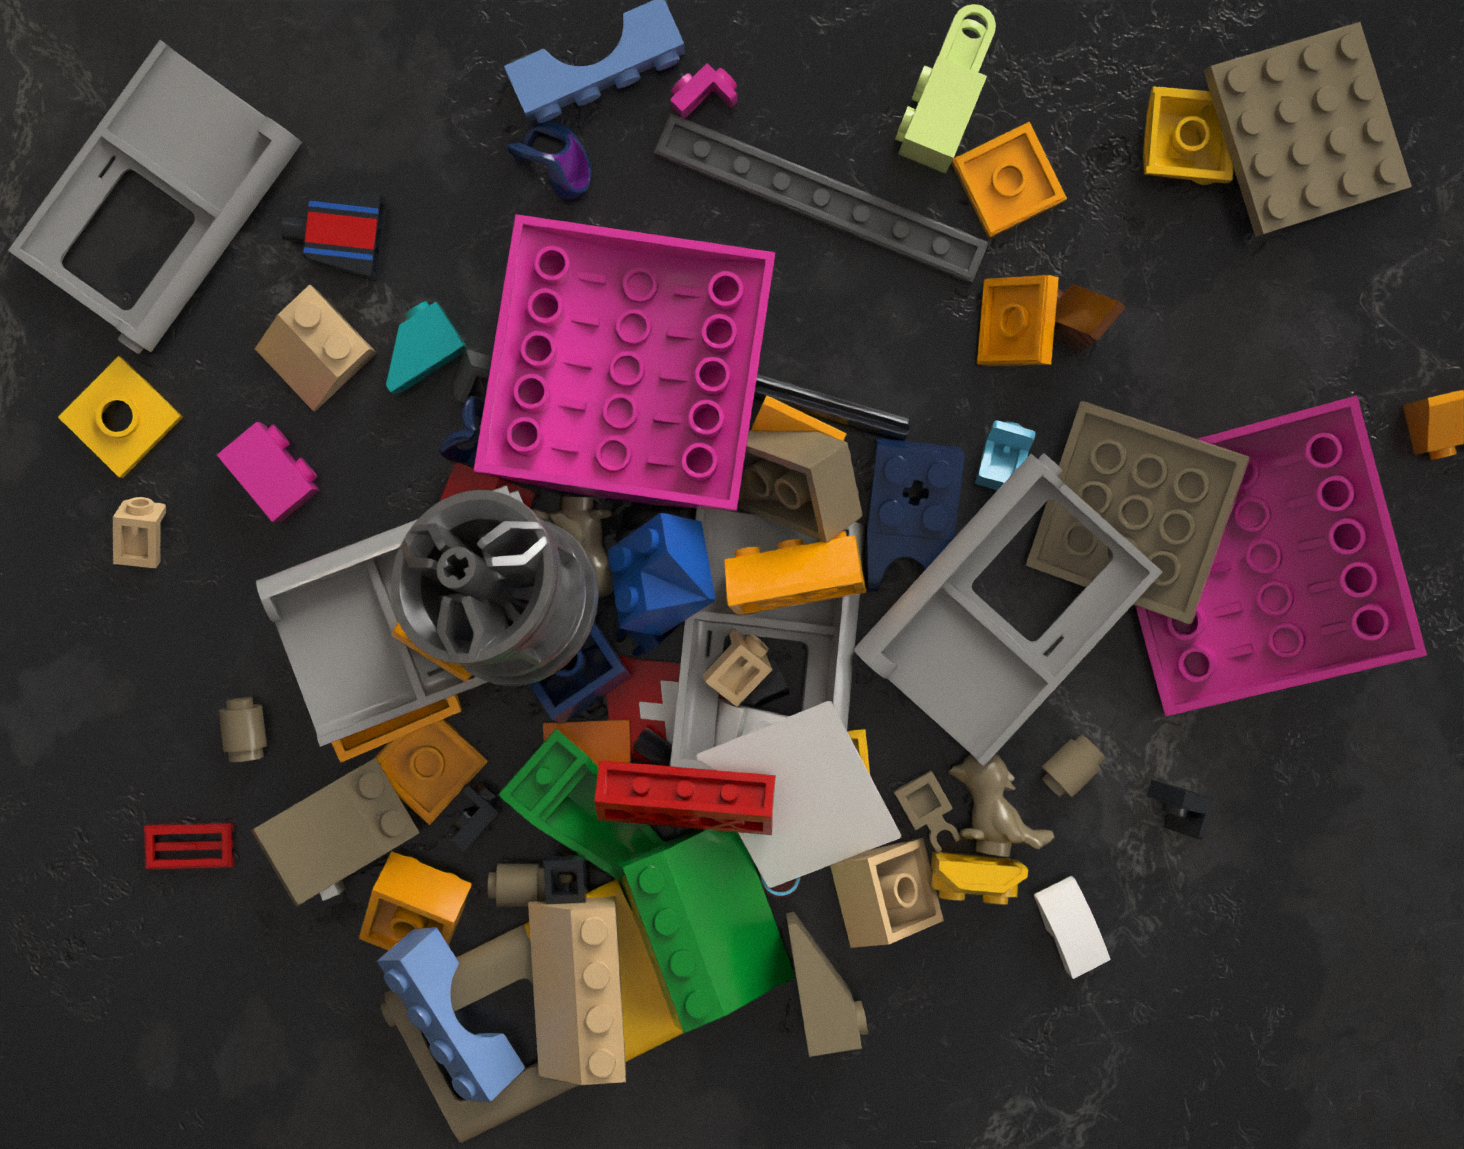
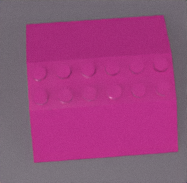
M515 214L474 473L567 493L641 504L737 511L775 252Z
M1357 396L1198 438V440L1249 456L1250 460L1193 622L1187 624L1135 605L1165 717L1427 656Z

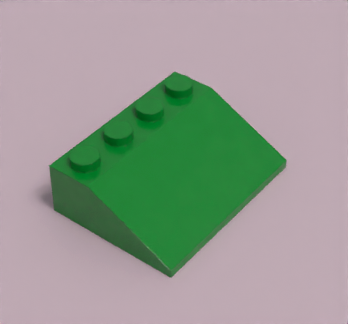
M697 829L614 863L674 1025L683 1033L722 1018L795 977L753 860L738 832Z

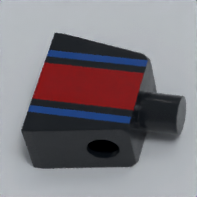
M380 193L310 197L308 216L284 215L282 239L304 242L303 256L310 263L371 281H377L386 200Z

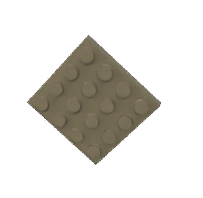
M1361 22L1212 65L1203 70L1255 237L1412 187Z
M1080 401L1059 464L1063 471L1058 478L1162 571L1161 575L1138 598L1134 605L1191 624L1250 457L1085 401ZM1048 500L1026 566L1087 587L1112 559V551L1056 500Z

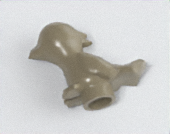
M560 497L559 511L555 512L542 511L537 508L533 509L532 511L541 520L553 523L564 529L585 549L595 569L598 599L611 595L614 589L608 554L603 547V528L600 519L610 517L612 511L608 509L594 510L593 497Z
M970 754L962 764L953 766L948 772L962 782L972 795L974 801L972 811L973 828L962 829L960 835L967 839L977 840L975 851L1010 857L1012 843H1022L1038 850L1044 845L1051 843L1055 838L1053 831L1033 830L1026 826L1016 809L1003 797L1004 790H1015V786L1011 783L1015 777L1008 771L999 755L995 754L985 766H982Z

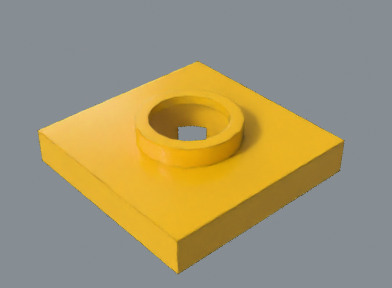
M118 356L58 416L119 478H124L183 418L121 356ZM116 400L127 403L132 409L133 414L129 427L120 432L110 431L102 421L103 412Z

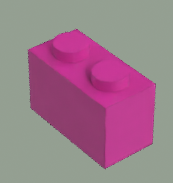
M256 422L218 453L217 456L272 522L281 523L320 491L313 483L317 475L305 460L299 458L295 461L285 449L290 445V442L274 424L268 428L265 424Z

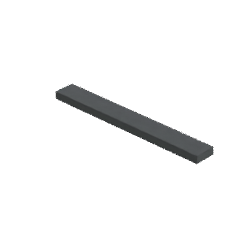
M670 113L654 151L655 156L970 284H972L989 243Z

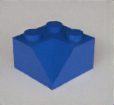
M659 513L607 550L620 629L661 636L716 601L701 521Z

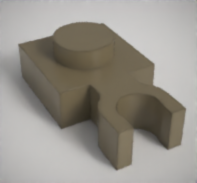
M931 770L893 791L915 830L927 824L929 840L937 853L942 850L937 842V835L940 831L948 830L956 842L961 840L956 828L951 823L946 822L942 816L953 808Z

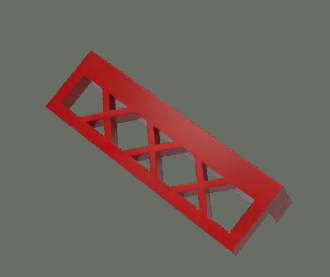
M600 760L594 803L597 818L600 821L772 835L776 775Z

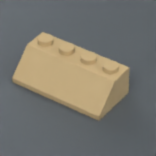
M616 896L587 898L585 903L546 904V901L528 902L539 1076L578 1085L626 1082Z

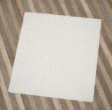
M826 701L696 755L698 761L719 771L776 775L772 835L738 832L769 888L901 838V834L831 701Z

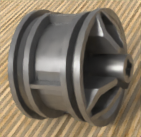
M474 490L458 493L438 502L412 525L396 554L391 576V596L394 611L402 630L423 652L444 662L461 665L470 674L489 683L501 686H522L541 681L553 675L569 663L581 649L595 620L598 605V584L591 559L582 545L571 534L553 523L541 520L529 507L509 495L490 490ZM507 619L514 622L510 627Z

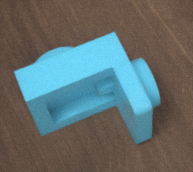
M994 421L984 443L975 484L998 490L1026 460L1029 449L1034 441L1035 432L1025 429L1014 422Z

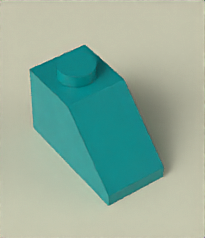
M427 301L416 305L405 314L407 320L399 325L386 382L389 391L396 396L462 355L466 349L468 350L444 310L437 302L430 306Z

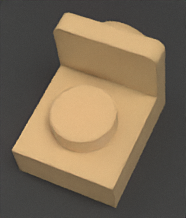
M144 497L131 498L121 503L113 516V564L157 568L161 561L160 522L166 514L165 504L153 503L151 499Z
M734 628L729 633L732 644L703 674V678L709 686L737 707L772 671V667L766 655L769 651L767 646L754 634L749 633L745 636Z

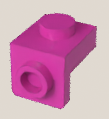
M707 63L693 77L688 73L671 89V93L674 95L670 99L671 109L679 117L685 119L713 91L732 108L738 102V94L734 91L738 85L724 69L719 68L715 71Z

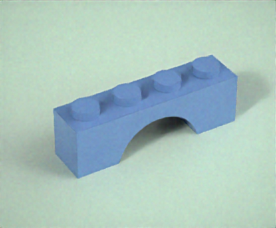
M653 0L623 13L621 39L614 51L598 63L588 66H572L558 61L545 49H541L504 67L528 122L537 119L538 123H543L559 116L562 113L560 108L574 102L581 106L598 99L601 96V90L616 84L617 88H623L635 83L641 78L639 73L655 67L657 71H661L674 66L680 61L679 56L685 54V48L666 1Z
M437 928L413 929L377 960L385 973L384 980L393 992L400 996L408 1009L407 1016L409 1020L423 1032L430 1043L429 1049L431 1054L439 1063L445 1066L453 1079L452 1086L454 1090L466 1101L491 1102L525 1069V1066L504 1033H478L473 1035L464 1029L457 1020L451 1005L450 990L459 962Z

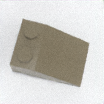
M749 431L738 508L826 543L863 516L858 496L859 491L856 486L851 462V453L847 442L816 431Z
M376 758L251 830L295 906L305 902L420 833Z
M786 913L809 1057L861 1049L860 1036L868 1034L862 1001L853 1000L851 990L796 913Z

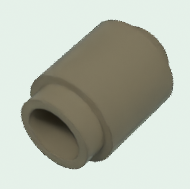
M252 697L227 700V708L218 711L223 751L228 752L229 762H243L263 758V747L267 746L262 705L253 704Z
M1081 734L1075 741L1073 739L1068 740L1042 766V769L1047 774L1041 780L1059 798L1064 793L1072 798L1101 770L1099 765L1106 758L1093 743Z
M497 864V872H489L488 898H496L497 907H528V902L546 901L544 868H540L539 864Z

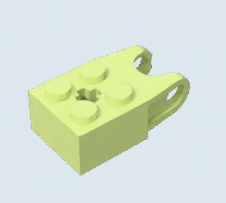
M972 4L963 7L957 12L933 69L924 66L911 99L918 102V106L916 109L907 107L895 140L903 142L898 153L899 155L945 174L955 156L987 76L978 72L995 33L996 23L994 16L985 7ZM969 15H977L985 21L986 29L976 21L963 19ZM962 30H972L979 38H969Z

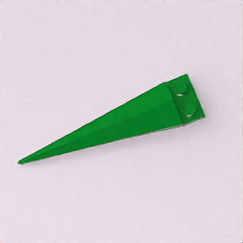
M556 728L498 795L532 825L577 854L585 855V859L621 881L614 864L615 862L664 842L649 825L598 820L594 799L599 767ZM785 982V983L781 984L780 986H787V984H786V982Z

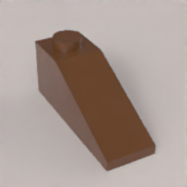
M1071 284L1064 292L1058 288L1054 336L1078 355L1094 344L1126 307L1120 301L1075 284Z

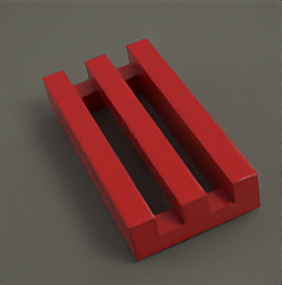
M234 823L144 826L145 869L233 867L234 857H232V849H234V840H232V832L234 831ZM222 833V840L155 842V835ZM222 850V857L155 859V851Z

